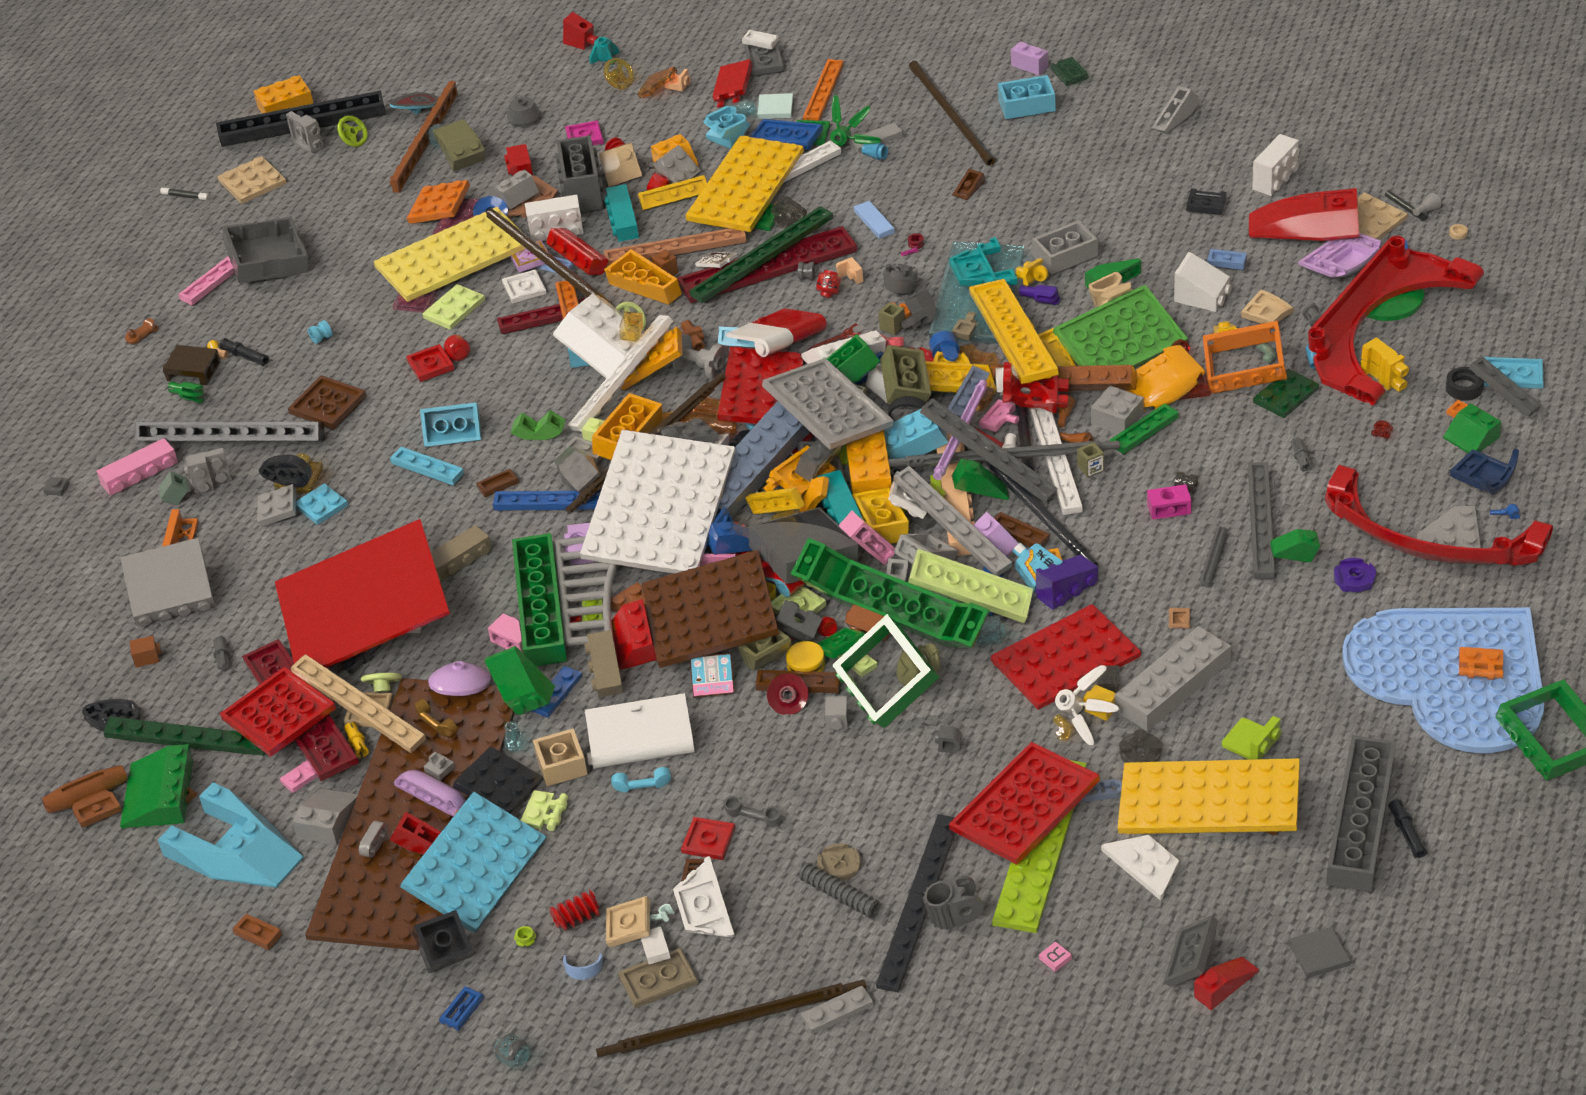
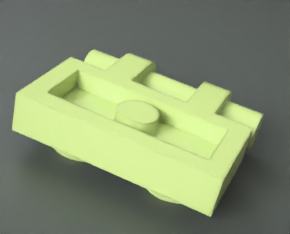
M534 790L521 821L538 830H541L544 824H548L547 829L554 831L561 822L562 812L567 808L568 795L562 793L558 799L554 800V793ZM550 809L554 810L553 813L548 815Z

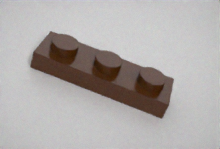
M999 512L994 517L1017 542L1030 548L1036 543L1043 547L1050 540L1049 533L1002 512Z

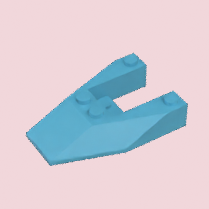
M213 782L199 798L205 813L233 825L225 835L213 845L171 825L158 839L163 856L211 879L275 888L281 884L304 858L264 816L232 791Z

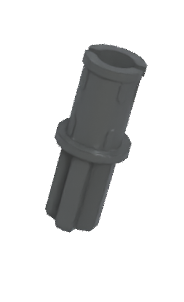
M1300 437L1292 439L1291 445L1295 452L1294 458L1298 460L1301 471L1304 472L1305 469L1306 471L1312 470L1313 464L1309 458V450L1305 448Z
M219 636L213 640L215 648L213 655L217 662V668L224 672L230 666L228 659L230 652L226 646V638Z

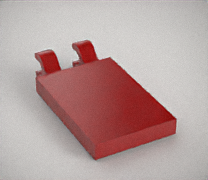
M751 59L720 66L712 95L713 100L717 101V108L725 106V99L732 98V104L740 102V96L745 95L753 66Z

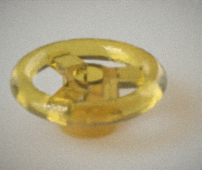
M612 58L606 62L604 76L611 86L617 89H625L632 84L634 74L629 63L621 58ZM617 63V68L609 72L610 65ZM623 65L629 73L628 79L624 76V73L622 71Z

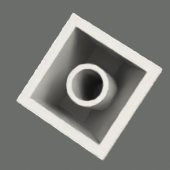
M1188 252L1175 272L1174 302L1216 312L1219 306H1223L1225 296L1231 292L1230 276L1193 253Z

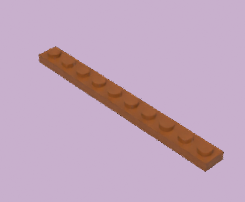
M449 81L446 87H444L441 96L438 97L435 106L432 107L429 116L426 117V121L420 127V131L414 137V141L408 147V151L402 157V161L396 167L393 176L390 177V185L393 192L400 193L434 135L433 130L439 127L438 124H441L457 97L456 81Z

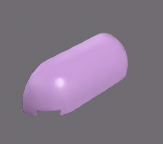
M406 771L394 781L396 787L453 817L455 811L459 810L466 802L464 796L458 790L421 771Z

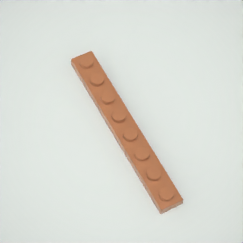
M729 228L604 250V256L608 259V267L630 249L649 260L652 259V256L665 249L671 254L677 255L745 243L746 235L744 231Z

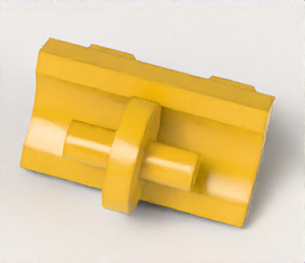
M1038 258L1033 262L1027 261L1023 267H1017V279H1022L1023 285L1027 286L1036 280L1044 281L1047 279L1048 270L1041 265L1043 259Z

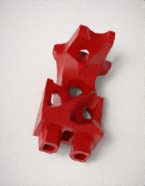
M1004 362L1003 403L1012 402L1019 407H1028L1030 409L1042 408L1052 413H1057V408L1068 407V395L1058 394V392H1068L1069 379L1058 378V375L1048 379L1043 378L1031 383L1021 384L1020 380L1012 373V363ZM1026 387L1030 390V393L1025 394L1021 389Z

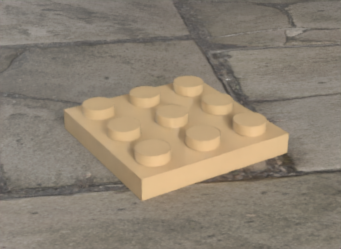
M262 156L217 176L218 181L241 204L287 184L286 179Z
M1365 192L1358 197L1359 233L1380 240L1408 218V213Z

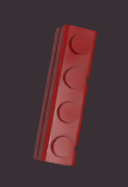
M566 228L550 229L546 241L547 245L588 275H602L605 273L604 269L608 263V259Z

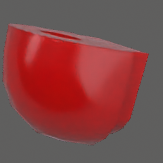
M654 173L646 190L670 185V179L661 173Z

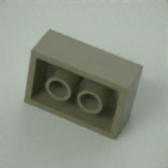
M888 345L880 359L887 403L891 404L897 398L904 396L916 397L926 403L931 395L924 351Z

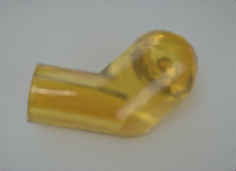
M1058 714L1053 718V722L1059 727V730H1056V736L1059 740L1065 741L1070 738L1073 727L1061 714Z

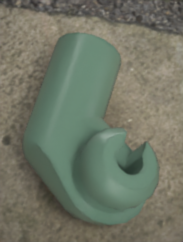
M1266 343L1257 344L1256 348L1265 354L1263 360L1269 364L1272 363L1273 359H1276L1274 348Z

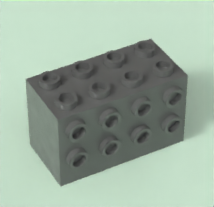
M591 135L557 140L558 153H555L562 197L577 195L580 213L603 209L602 202H605L597 149L592 146Z

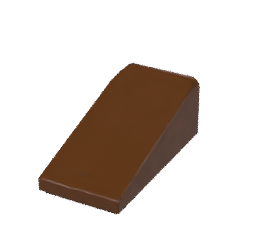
M968 169L952 196L968 200L986 181L984 173Z

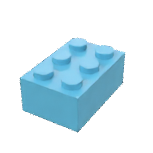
M1048 75L998 83V101L1005 119L1056 111L1055 92Z
M921 409L893 422L892 427L884 429L887 454L891 459L924 455L949 443L947 432L921 414Z

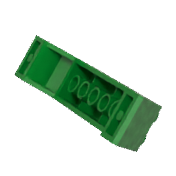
M810 538L807 539L791 572V575L840 604L850 608L855 604L882 616L889 615L897 621L902 629L947 647L972 649L990 612L989 609L974 603L953 601L853 561L829 548L826 544Z

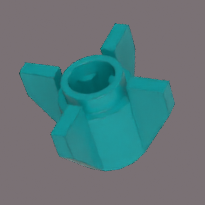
M599 37L594 42L589 63L593 64L598 62V60L602 62L607 61L612 66L614 65L612 56L620 53L619 48L610 39Z

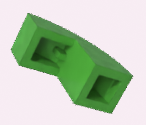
M549 410L537 422L522 412L514 420L510 433L526 440L552 439L562 433L565 419Z

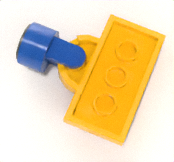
M940 331L930 338L929 346L934 360L933 362L925 361L930 391L957 392L973 365L990 373L986 381L987 389L984 394H995L996 386L989 365L970 364L968 357L964 353L959 354L960 348L956 336L952 332Z

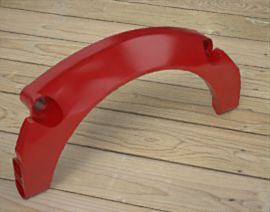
M1338 465L1328 483L1327 493L1325 494V502L1328 508L1338 517L1344 518L1351 525L1396 550L1431 561L1484 565L1493 563L1509 565L1530 564L1537 562L1543 554L1553 531V525L1534 520L1530 527L1513 540L1507 537H1497L1493 540V546L1490 548L1458 547L1412 538L1370 520L1358 498L1357 484L1359 473L1357 469Z

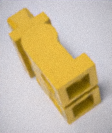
M1377 337L1362 346L1361 368L1367 375L1370 374L1378 379L1379 383L1384 385V388L1387 390L1394 388L1400 392L1407 387V381L1403 377L1408 374L1409 367L1404 364L1405 357L1403 355H1398L1396 351Z

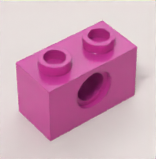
M1186 484L1147 490V506L1152 520L1191 514V498Z

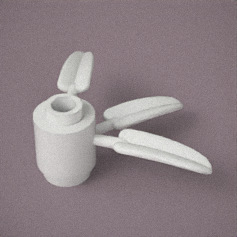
M1102 665L1082 677L1077 682L1079 687L1074 692L1064 689L1057 694L1055 699L1056 706L1060 710L1074 715L1075 718L1072 719V723L1088 745H1094V739L1083 716L1077 714L1083 709V706H1086L1088 711L1117 712L1119 710L1117 705L1102 700L1088 699L1087 703L1083 702L1081 696L1077 694L1081 690L1085 691L1106 671L1107 667Z

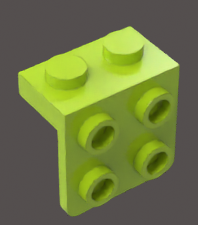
M1272 716L1266 725L1262 726L1247 718H1241L1222 740L1221 746L1249 760L1262 759L1282 733V729H1280L1281 719Z

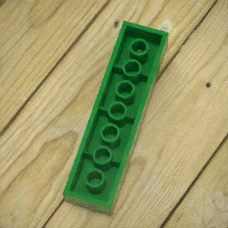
M548 533L512 539L523 653L535 666L566 662L567 655L552 535Z

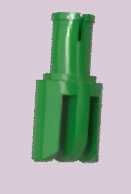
M171 381L168 384V388H173L168 389V391L179 394L180 398L196 403L204 401L203 397H199L204 395L203 385L188 381L182 384Z

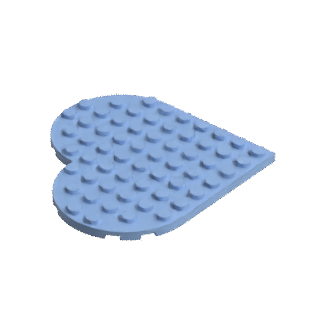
M1530 607L1389 609L1376 612V616L1369 619L1363 618L1353 626V630L1346 636L1343 644L1342 661L1348 677L1359 689L1384 702L1412 706L1413 714L1418 724L1428 735L1448 747L1465 752L1495 753L1518 746L1511 740L1509 734L1499 725L1495 718L1499 706L1504 702L1542 688ZM1472 647L1503 650V678L1487 680V677L1474 676L1473 679L1459 675V648ZM1544 703L1516 713L1517 717L1532 735L1541 724Z

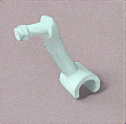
M664 904L659 908L658 914L650 915V921L663 919L667 922L669 920L667 915L674 914L675 912L670 904Z

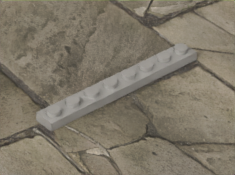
M910 466L894 475V481L993 575L999 576L1012 567V562Z

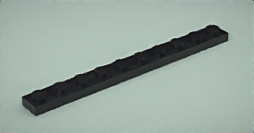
M937 815L876 983L877 989L896 993L900 991L927 915L923 901V892H926V888L931 884L939 881L955 836V832L949 828V823L955 817Z

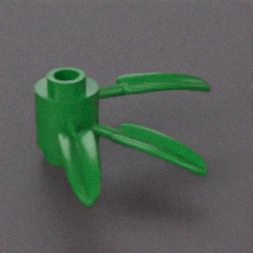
M834 95L832 99V121L836 122L837 128L830 135L831 141L837 146L844 145L849 139H854V142L858 144L880 143L882 140L875 136L862 134L851 136L850 128H856L868 115L871 107L866 106L848 121L850 124L848 127L840 126L839 122L842 121L840 101L838 95Z

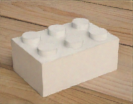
M1279 134L1253 161L1252 190L1270 196L1275 191H1279L1281 185L1289 180L1290 175L1298 170L1299 140Z
M577 195L525 203L530 237L534 242L547 240L551 228H566L574 235L584 234Z

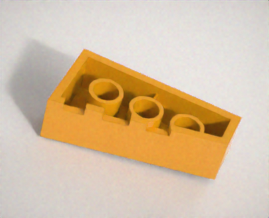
M632 249L604 269L609 284L668 305L682 295L677 278Z

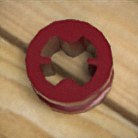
M919 233L909 235L908 246L910 248H922L924 246L923 235Z

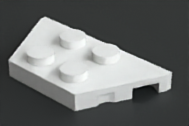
M1149 835L1107 843L1101 846L1102 852L1159 900L1163 899L1164 892L1167 886L1170 885L1172 876L1179 866V860Z
M710 856L706 857L703 864L696 870H692L687 875V878L673 889L685 930L688 933L735 937Z

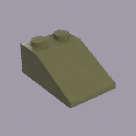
M464 119L433 130L453 172L485 160L483 145Z

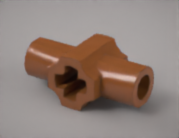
M690 320L683 321L681 323L682 334L691 337L693 349L696 351L704 349V335L700 325L694 327Z

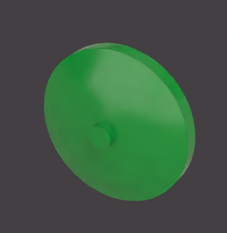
M1422 288L1408 291L1390 298L1377 306L1366 317L1380 321H1395L1407 318L1421 308L1424 290Z

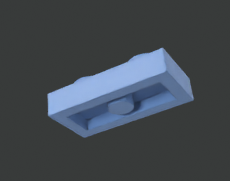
M1210 249L1207 263L1214 267L1244 270L1247 253Z

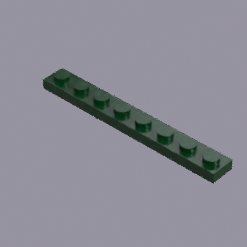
M110 716L103 732L105 738L164 745L189 744L190 748L265 756L264 751L238 731Z

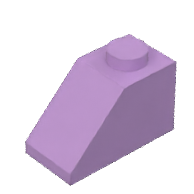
M987 512L973 525L1004 555L1009 556L1019 544Z

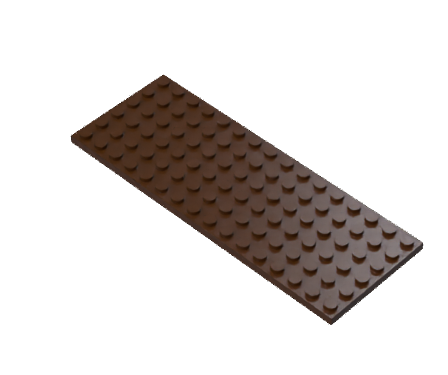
M401 679L390 712L423 733L426 740L410 753L381 733L305 936L307 940L419 951L412 933L414 925L443 914L401 888L403 880L424 854L408 851L389 839L405 812L441 832L453 816L396 787L394 781L406 771L417 770L426 773L424 765L429 762V756L437 752V754L439 753L454 762L455 768L441 780V782L454 788V781L490 746L502 752L515 712L504 702L497 686L489 685L483 691L470 695L451 696L433 691L429 687L428 680ZM423 698L431 708V712L428 713L440 723L447 718L451 719L456 724L458 732L451 737L440 735L433 727L419 719L415 702ZM460 792L464 796L465 800L469 798V796ZM375 820L384 822L388 827L387 834L374 857L370 858L360 855V842L372 822Z

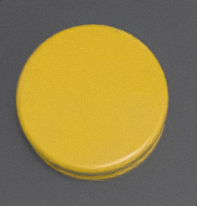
M802 641L792 645L786 653L787 670L823 672L825 659L822 647L810 641Z

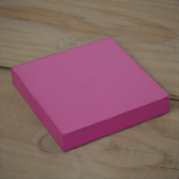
M598 121L565 126L568 139L591 135L592 146L604 144Z

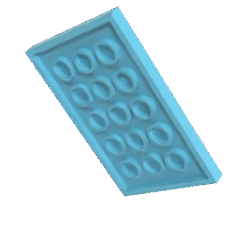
M473 792L403 880L401 888L442 914L456 910L463 927L475 933L543 844L546 836Z

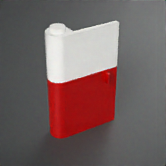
M783 308L726 333V337L754 341L756 352L760 356L766 357L825 330L827 322L824 316L819 313Z

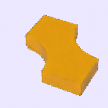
M822 476L811 479L810 486L802 497L805 505L800 509H795L794 514L815 509L818 503L827 497L829 478Z

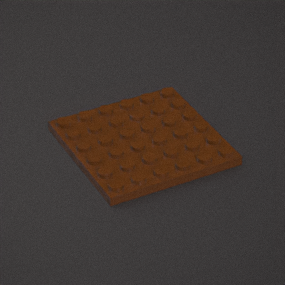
M758 550L642 583L659 668L779 634Z

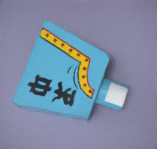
M1019 543L1013 549V552L1019 557L1015 562V569L1027 586L1033 588V593L1036 592V569L1041 568L1044 570L1048 569L1051 564L1060 565L1063 563L1061 559L1037 543L1030 549Z

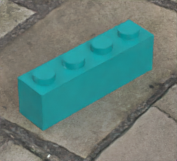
M627 185L606 188L607 195H604L605 205L613 237L617 236L618 242L638 239L637 223Z
M841 470L818 475V477L825 476L829 478L827 497L822 500L824 508H827V514L833 521L840 525L851 511L863 519Z

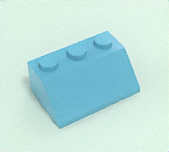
M478 403L420 409L424 447L481 440Z

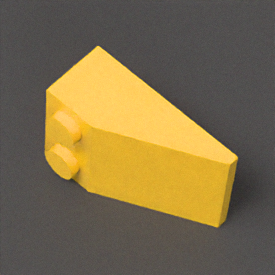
M890 487L852 494L863 520L890 544L898 543L901 534H908L909 521L901 507L894 506L888 500Z

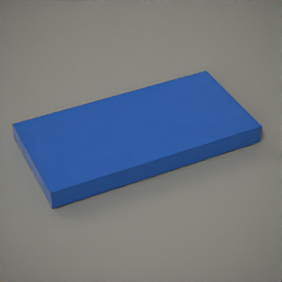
M763 119L750 137L803 146L804 149H810L824 129L822 124Z

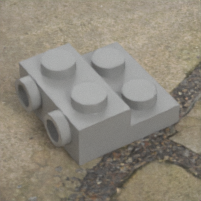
M292 111L286 114L292 141L310 153L323 148L322 138L319 134V124L315 119L308 115L301 117Z
M223 448L185 457L187 464L183 465L186 476L191 478L188 479L190 490H194L195 494L214 489L213 484L232 480Z

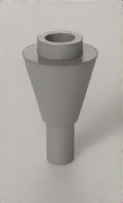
M1429 193L1420 206L1413 210V214L1418 216L1423 212L1439 209L1441 207L1440 197L1435 193Z

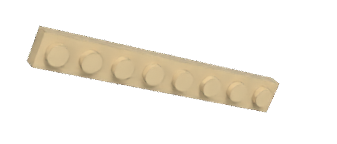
M306 654L291 667L292 673L410 753L426 740L423 733Z

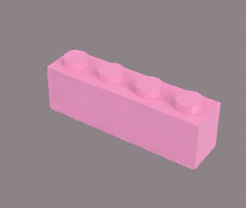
M163 438L97 470L100 484L111 496L173 466L178 461L174 449Z

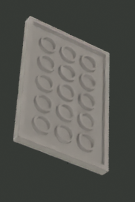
M826 358L763 380L762 387L829 450L893 426L894 420Z

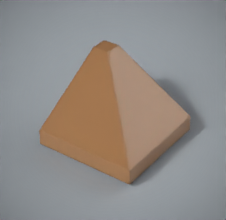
M1169 608V628L1190 629V608Z

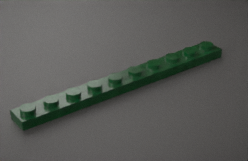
M822 206L818 207L689 290L690 296L701 303L706 302L832 220L833 213Z

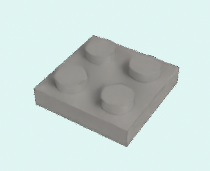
M679 145L653 164L661 174L670 179L669 184L692 179L701 171Z
M293 484L258 496L257 522L260 526L296 515V488Z

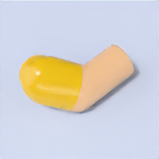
M209 341L207 348L217 349L220 359L228 357V351L219 349L218 345L220 343L218 341Z

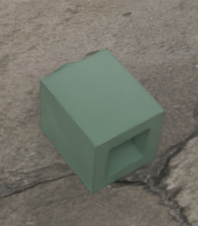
M169 471L159 486L160 498L167 503L175 505L180 503L189 490L187 477Z

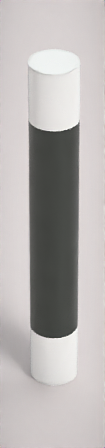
M163 187L160 190L161 194L201 200H208L209 198L207 193Z

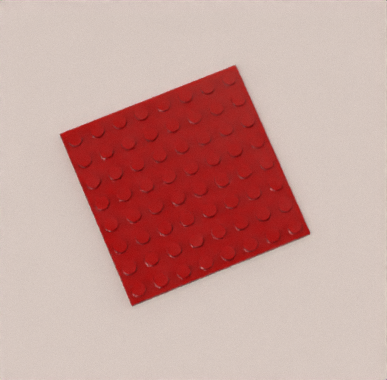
M420 519L275 581L294 664L306 654L325 668H328L333 664L347 660L356 654L365 652L370 648L386 643L393 638L404 635L409 631L423 627L432 621L450 614Z

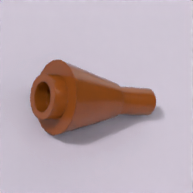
M1069 395L1068 407L1058 408V427H1065L1066 419L1076 404V401Z
M1090 432L1059 433L1060 439L1069 443L1094 441Z

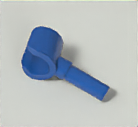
M1510 504L1506 509L1490 510V515L1508 514L1510 519L1520 518L1518 506L1515 504Z

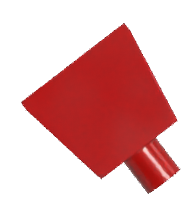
M571 12L563 20V44L585 50L589 45H594L595 40L599 38L594 35L593 24L578 14Z

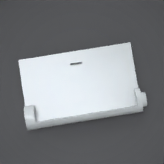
M685 693L585 710L591 752L587 753L588 764L593 765L594 769L695 752Z

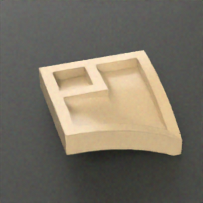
M632 142L599 153L609 187L642 176Z
M1260 290L1241 311V317L1260 324L1278 321L1279 323L1283 318L1291 315L1294 312V308L1279 297Z

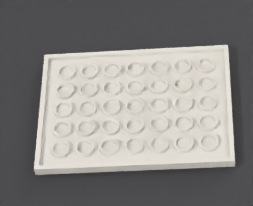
M622 430L580 552L581 559L673 574L699 567L708 542L709 530L714 522L735 455V447Z

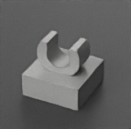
M437 752L430 755L429 762L424 765L425 772L440 781L455 768L453 761L439 753L437 754Z

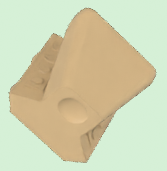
M1118 272L1109 274L1089 284V292L1095 308L1133 290L1131 289V282L1122 284V276Z

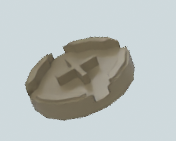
M833 844L824 848L823 852L817 857V867L845 881L854 877L859 872L861 856L854 847L852 849L847 844Z

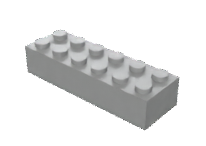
M1196 627L1115 694V705L1119 707L1117 713L1148 732L1230 663L1231 645L1203 628Z

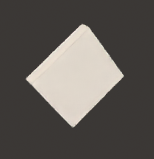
M536 270L502 279L512 304L547 294Z

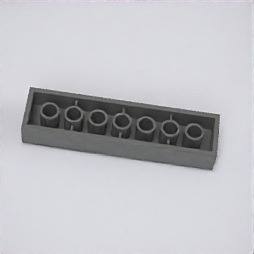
M1355 735L1351 737L1327 866L1326 885L1372 892L1395 760L1396 741Z

